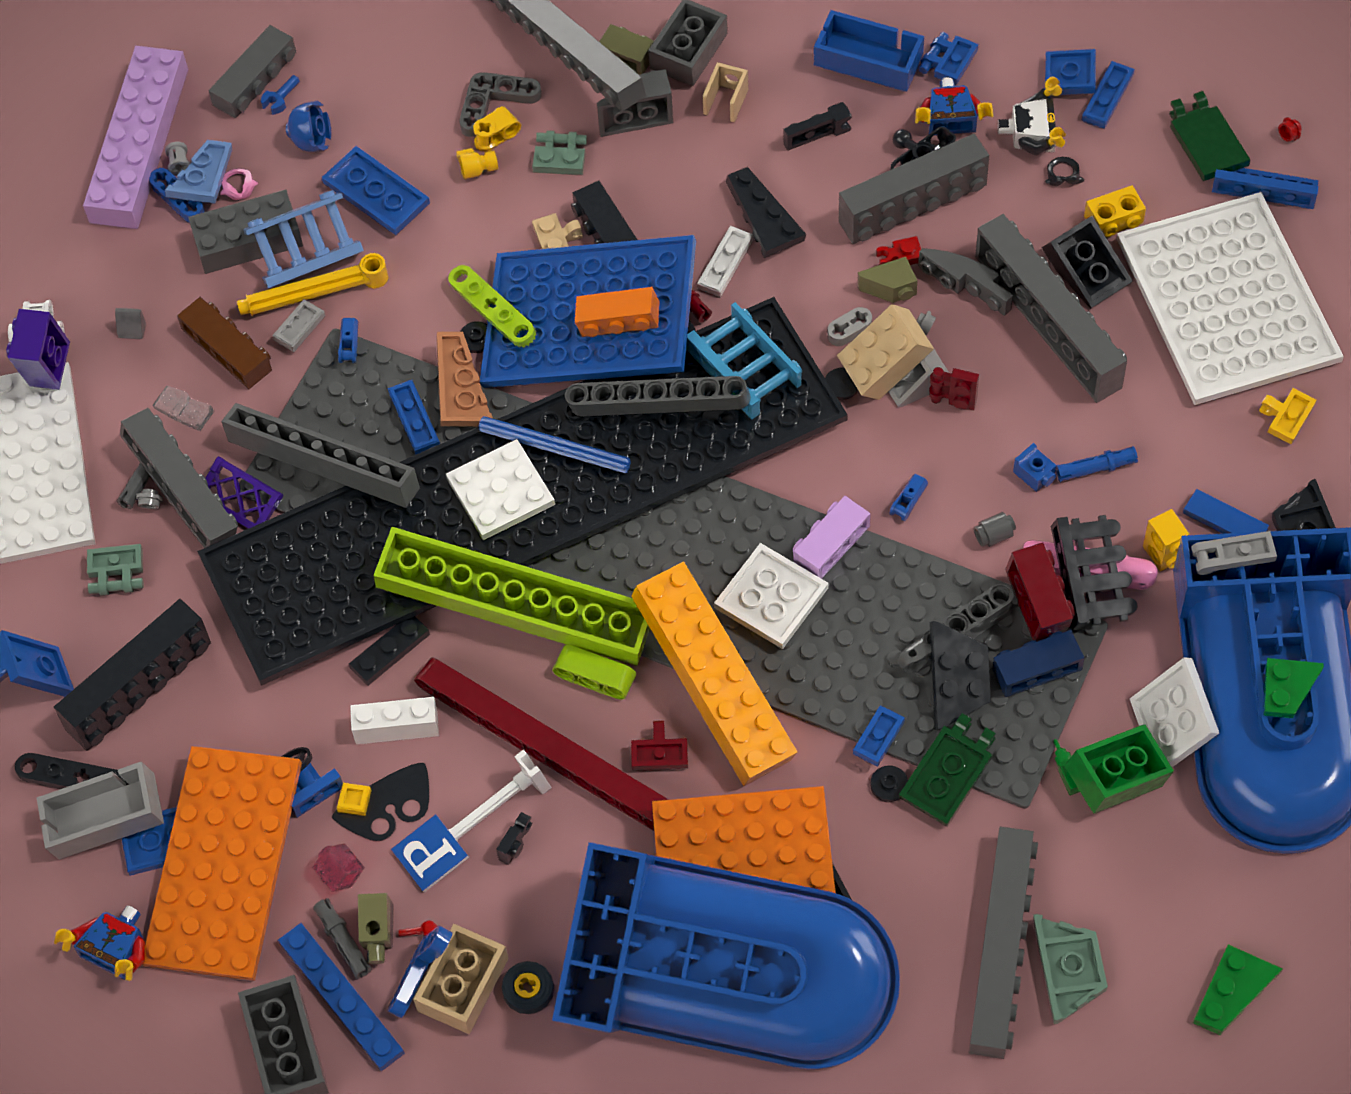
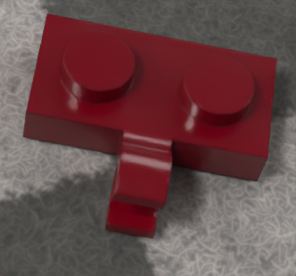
M664 720L653 721L654 739L631 740L632 770L688 768L687 738L665 739Z

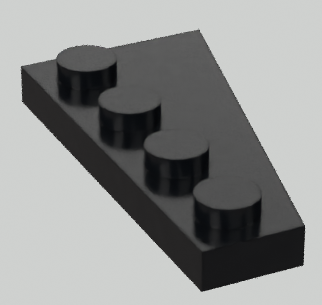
M748 167L727 175L726 183L737 205L741 206L744 212L743 217L746 223L750 224L753 230L752 235L755 241L759 242L764 258L805 241L806 233Z

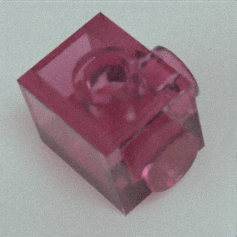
M345 843L335 846L329 845L323 848L318 854V860L312 867L332 892L351 888L365 868Z

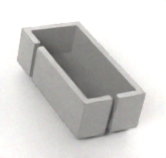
M141 761L118 769L119 775L129 785H126L112 771L37 797L40 821L44 823L41 827L45 849L58 859H62L164 824L154 772Z

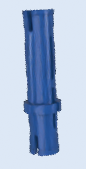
M1134 446L1113 452L1107 450L1104 451V454L1057 465L1056 474L1059 482L1100 471L1108 470L1111 472L1115 471L1117 467L1138 463V455Z

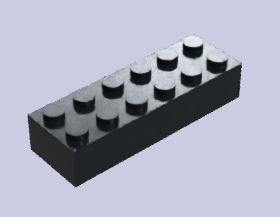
M178 599L54 706L65 731L86 751L92 746L100 744L108 732L113 728L119 727L130 713L141 708L153 693L162 690L168 680L176 673L179 674L184 671L191 660L196 656L202 655L208 649L211 641L202 618L182 599Z

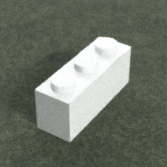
M434 697L350 705L351 728L356 745L439 736L438 711Z

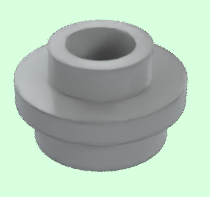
M929 310L926 314L920 313L916 320L926 336L936 319Z
M143 489L142 493L136 494L138 506L142 508L158 509L160 503L163 502V497L158 495V491L153 489Z

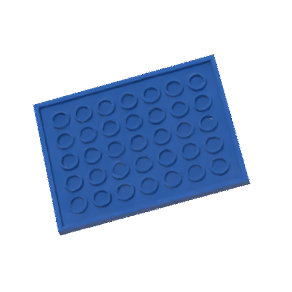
M694 235L497 253L492 288L532 323L537 336H535L536 339L533 340V343H529V346L518 347L488 321L479 382L481 386L489 388L684 372L696 251ZM653 287L660 301L658 328L645 331H627L620 334H603L595 337H582L575 324L576 296ZM491 303V304H490V307H491V308H495V307H496V304L493 305V304ZM522 329L516 337H524L528 330Z

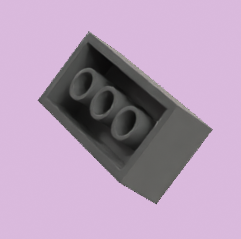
M286 189L188 217L205 274L264 258L254 233L246 235L243 229L248 228L247 223L255 219L262 218L263 221L292 211ZM290 218L288 223L298 248L302 247L303 243L296 218ZM278 224L264 229L273 255L288 251Z
M295 975L238 992L264 1093L328 1094V1086L300 986Z

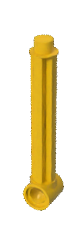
M369 253L361 259L359 265L251 295L246 294L245 299L237 301L240 315L251 313V316H253L254 314L301 302L304 299H312L362 284L369 288H380L388 281L385 260L380 254Z

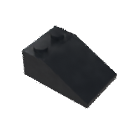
M1093 216L1083 220L1041 247L1054 269L1090 309L1133 282Z

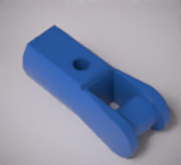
M343 318L341 320L338 350L339 363H343L344 360H352L353 363L357 362L359 322L355 318Z
M913 474L901 494L892 504L889 514H896L902 517V521H906L928 486V481L924 477ZM903 502L905 504H908V506L904 507L901 505V503Z

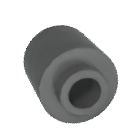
M1000 512L978 522V525L973 530L980 546L988 545L990 547L1013 537V530H1016V525L1011 515L1006 516L1004 512Z

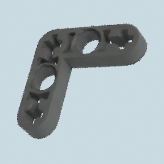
M486 72L476 73L470 80L461 112V132L468 137L476 136L473 131L474 123L470 127L467 125L471 124V116L474 117L476 122L487 115L491 99L526 104L536 103L541 98L540 83L532 78ZM508 84L512 86V89L504 92L500 90V87ZM474 101H481L483 103L479 108H472L470 106Z

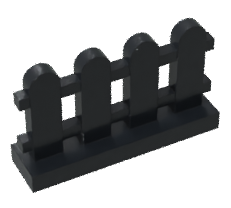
M1099 515L1097 517L1098 521L1080 523L1079 518L1071 520V524H1069L1068 517L1056 518L1050 526L1060 575L1064 582L1066 601H1071L1075 612L1071 622L1072 631L1084 629L1090 621H1092L1093 626L1100 625V619L1119 617L1120 622L1127 621L1128 616L1132 615L1138 608L1137 602L1133 598H1124L1122 589H1126L1131 584V575L1125 571L1118 572L1116 563L1122 562L1126 557L1125 548L1120 545L1112 546L1111 537L1116 536L1120 532V523L1115 519L1107 520L1106 515ZM1102 538L1104 547L1085 549L1084 541ZM1073 542H1075L1077 550H1074ZM1108 564L1109 573L1091 575L1089 567ZM1078 568H1081L1082 577H1080ZM1113 591L1115 599L1096 601L1095 593ZM1084 594L1087 596L1088 603L1085 602Z

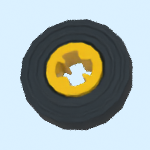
M525 961L515 964L507 971L503 977L501 989L504 1000L511 1009L522 1014H533L547 1007L553 997L554 984L551 974L544 966L537 962ZM528 982L530 986L535 984L536 987L532 986L533 991L531 993H528L526 990L521 991L520 989H524V983Z

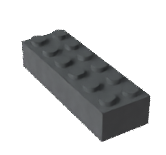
M974 133L839 192L838 222L852 244L866 241L882 231H889L902 222L911 221L927 211H934L943 204L957 201L970 192L981 190L987 185L990 155Z

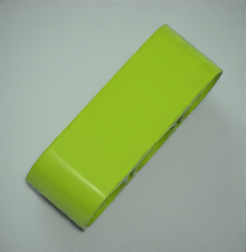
M573 645L563 646L552 669L553 673L561 679L619 700L626 698L636 677V672L631 667Z

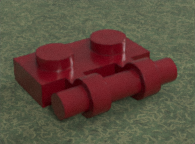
M941 367L934 368L930 375L931 386L929 387V396L931 401L938 404L942 398L949 399V405H953L958 409L974 410L977 402L979 374L953 368L952 373L944 372Z

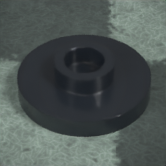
M470 322L460 331L464 333L470 353L484 352L487 324L484 322Z
M843 367L831 370L825 377L838 400L850 399L858 392L857 387Z
M896 766L880 767L871 777V790L878 799L884 802L900 800V792L908 782L907 775Z

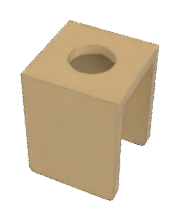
M717 62L703 94V113L708 115L720 86L734 89L735 92L730 102V121L735 122L748 92V70ZM726 75H734L738 78V81H732Z

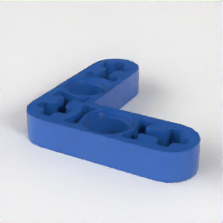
M439 925L420 941L388 1007L389 1013L399 1018L403 1017L428 965L443 954L453 932Z

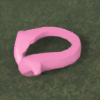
M233 169L224 175L221 184L223 190L220 192V195H226L233 200L246 199L251 195L254 186L258 185V182L253 180L248 170ZM234 174L246 176L242 186V193H238L231 184L227 183V179Z

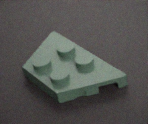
M1034 914L1033 923L1053 1023L1059 1024L1107 991L1108 986L1098 938L1095 931L1075 928L1072 924L1062 921L1056 923L1043 919V915Z

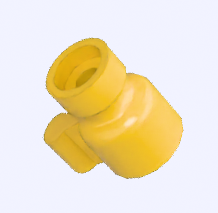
M472 148L456 151L464 179L478 177L482 175L484 170L489 172L498 170V161L494 150L485 152L483 155L474 152Z

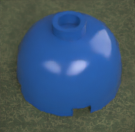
M319 101L306 102L295 107L286 124L287 136L291 138V141L299 149L307 152L328 149L329 146H325L326 138L331 140L332 136L329 115L327 112H322L320 106H323V104Z

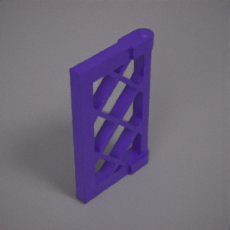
M220 456L215 459L205 478L209 489L217 486L218 496L228 514L231 513L238 523L248 529L269 520L283 498L282 493L232 465ZM224 467L232 472L233 476L220 480L219 473ZM242 478L251 483L254 489L241 492L238 479ZM234 480L236 494L224 498L221 484ZM259 491H264L271 495L267 504L262 505ZM255 493L257 507L244 510L242 497ZM237 498L240 512L236 513L226 507L225 502ZM259 511L260 517L256 523L246 519V514Z

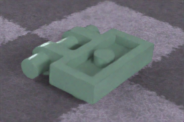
M548 130L546 133L537 132L536 142L546 143L545 147L535 146L533 172L583 175L586 154L585 149L577 148V145H586L587 135H577V132L557 134L555 131ZM555 143L568 144V148L554 147Z
M141 544L87 549V574L89 578L98 577V582L88 583L89 594L99 593L101 596L109 595V592L123 590L124 593L133 592L134 589L144 588L143 578L132 579L133 573L143 572V548ZM122 575V580L108 581V576Z

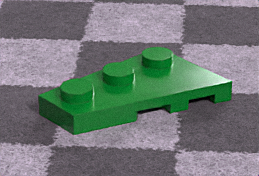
M1228 944L1193 1023L1221 1035L1244 1012L1245 1008L1281 974L1283 968Z

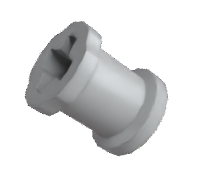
M172 142L165 147V153L169 157L170 162L168 170L172 174L178 175L181 170H186L190 165L186 158L188 149L185 143Z

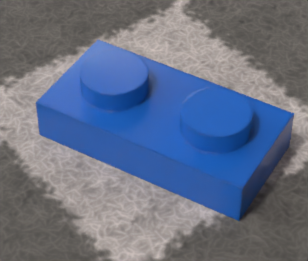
M880 705L854 747L853 755L878 767L903 726L905 717Z

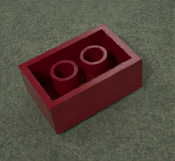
M1044 542L1013 551L1005 568L1031 638L1037 642L1047 639L1055 632H1066L1075 615L1071 601H1066L1063 591L1065 587L1062 577L1056 575L1053 568L1055 565L1051 550H1046Z

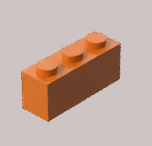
M653 287L576 296L575 324L582 337H595L603 334H620L627 331H645L658 328L660 301Z

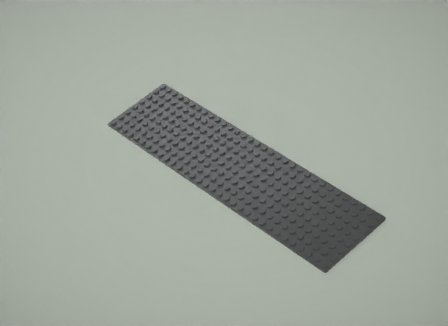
M337 328L332 329L279 416L281 420L400 462L414 456L415 453L387 388L413 380L440 444L479 427L440 426L437 366L358 337L357 362L353 363L352 360H344L343 363H339L340 329ZM481 386L493 419H498L532 404V402L492 387L483 388ZM260 453L256 454L246 471L249 475L283 494L281 502L275 509L281 513L290 511L346 486ZM726 476L526 566L632 598L631 595L637 585L684 561L771 708L858 742L881 705L905 717L903 726L886 754L916 766L919 765L942 729L935 730L932 664L918 673H906L898 663L900 653L923 637L924 632L930 628L929 622L941 621L996 584H1005L1012 589L1010 584L866 530L822 578L829 583L827 591L785 647L781 649L715 609L714 602L760 543L793 562V547L801 538L805 539L809 535L813 524L817 520L822 521L826 514ZM241 479L239 482L241 492L254 489L253 485L244 479ZM259 491L262 505L267 504L271 495L264 491ZM255 493L243 496V498L256 502ZM1013 591L1014 597L1011 613L974 638L988 646L991 702L966 715L972 719L970 722L972 726L965 736L977 742L986 727L996 733V740L990 749L987 750L993 755V758L973 789L1026 809L1034 798L1055 750L1054 739L1059 740L1107 631L1108 623L1100 619L1101 624L1093 626L1092 621H1090L1084 629L1072 631L1070 624L1067 631H1072L1085 657L1083 670L1005 698L992 670L993 659L1004 650L1013 651L1021 648L1025 643L1033 641ZM997 599V600H995V601L998 602V603H1005V602H1006V601L1003 600V599ZM979 613L973 614L977 618L984 617V615ZM953 628L954 630H956V631H958V632H961V631H962V630L959 629V628ZM650 629L641 656L674 669ZM913 663L909 667L914 668L916 664ZM956 721L946 727L952 730Z

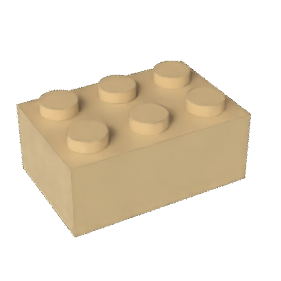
M891 304L837 356L860 394L880 400L929 355L934 348L910 310Z
M453 924L450 929L453 934L443 954L433 961L413 1000L417 1012L470 1034L509 958L506 946Z

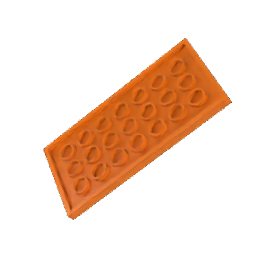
M191 746L145 944V962L142 964L143 966L255 981L290 821L292 802L302 762L300 759Z

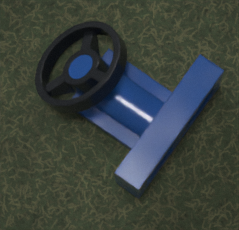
M306 747L292 749L281 756L290 758L297 755V757L293 758L300 759L302 762L296 794H294L292 811L297 818L340 791L343 784L341 776L335 768L320 777L310 763L312 754Z

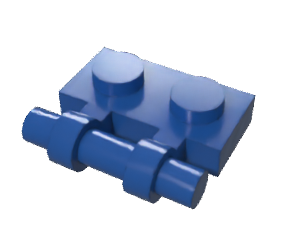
M941 32L932 41L930 51L922 57L919 71L922 74H927L929 69L936 68L934 70V77L941 80L952 78L954 84L957 85L977 53L979 44L957 35L950 42L947 41L949 35ZM945 52L942 58L938 57L939 53Z

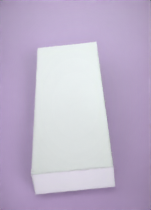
M730 226L700 277L697 289L721 297L751 245L753 235Z

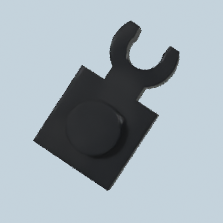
M521 812L514 826H510L496 849L499 861L509 865L513 857L517 858L520 855L524 846L522 839L533 824L530 822L531 816Z

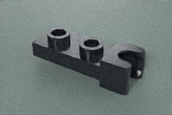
M844 102L828 107V112L816 114L807 120L793 123L783 128V144L787 151L833 133L835 136L849 132L852 128L847 121L852 119V115Z

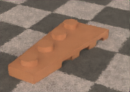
M437 332L440 426H479L483 416L493 417L489 412L486 396L482 392L477 371L475 372L472 363L473 359L464 333Z

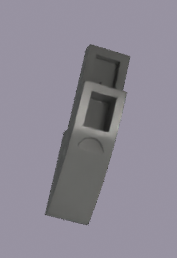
M922 248L919 251L918 266L925 274L932 275L939 280L945 288L951 289L957 294L966 288L972 296L979 297L987 303L990 309L998 311L1004 316L1011 310L1013 295L998 285L999 274L989 267L965 256L948 251Z

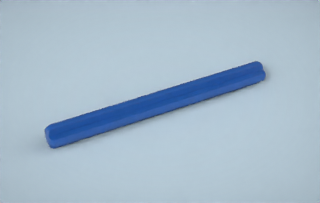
M483 416L479 422V430L484 433L512 441L517 439L522 444L622 473H627L630 468V458L486 416Z

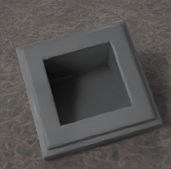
M116 308L115 317L118 337L142 339L146 322L141 309Z

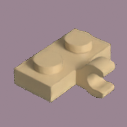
M556 213L532 221L541 249L569 247L568 241L578 240L583 237L578 220L571 221L564 228H561Z

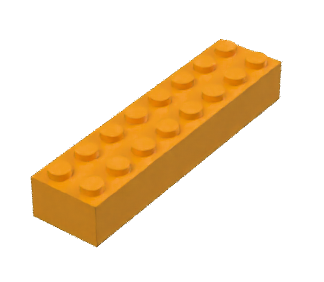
M683 561L637 585L631 595L632 599L742 785L746 786L790 762L797 754L796 748L685 562Z

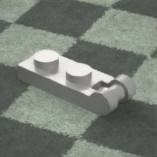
M1270 531L1198 542L1191 546L1193 556L1197 557L1198 563H1196V568L1200 575L1209 574L1216 570L1273 562L1277 558ZM1215 552L1216 558L1209 559L1208 554Z

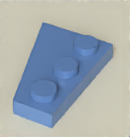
M207 140L191 158V164L186 170H181L177 175L176 182L165 189L166 197L216 203L232 153V143Z

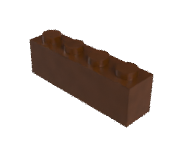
M199 297L177 315L181 329L248 389L252 388L272 371L269 353L263 347L258 348L246 332L241 333L229 317L224 318L212 302L207 303Z

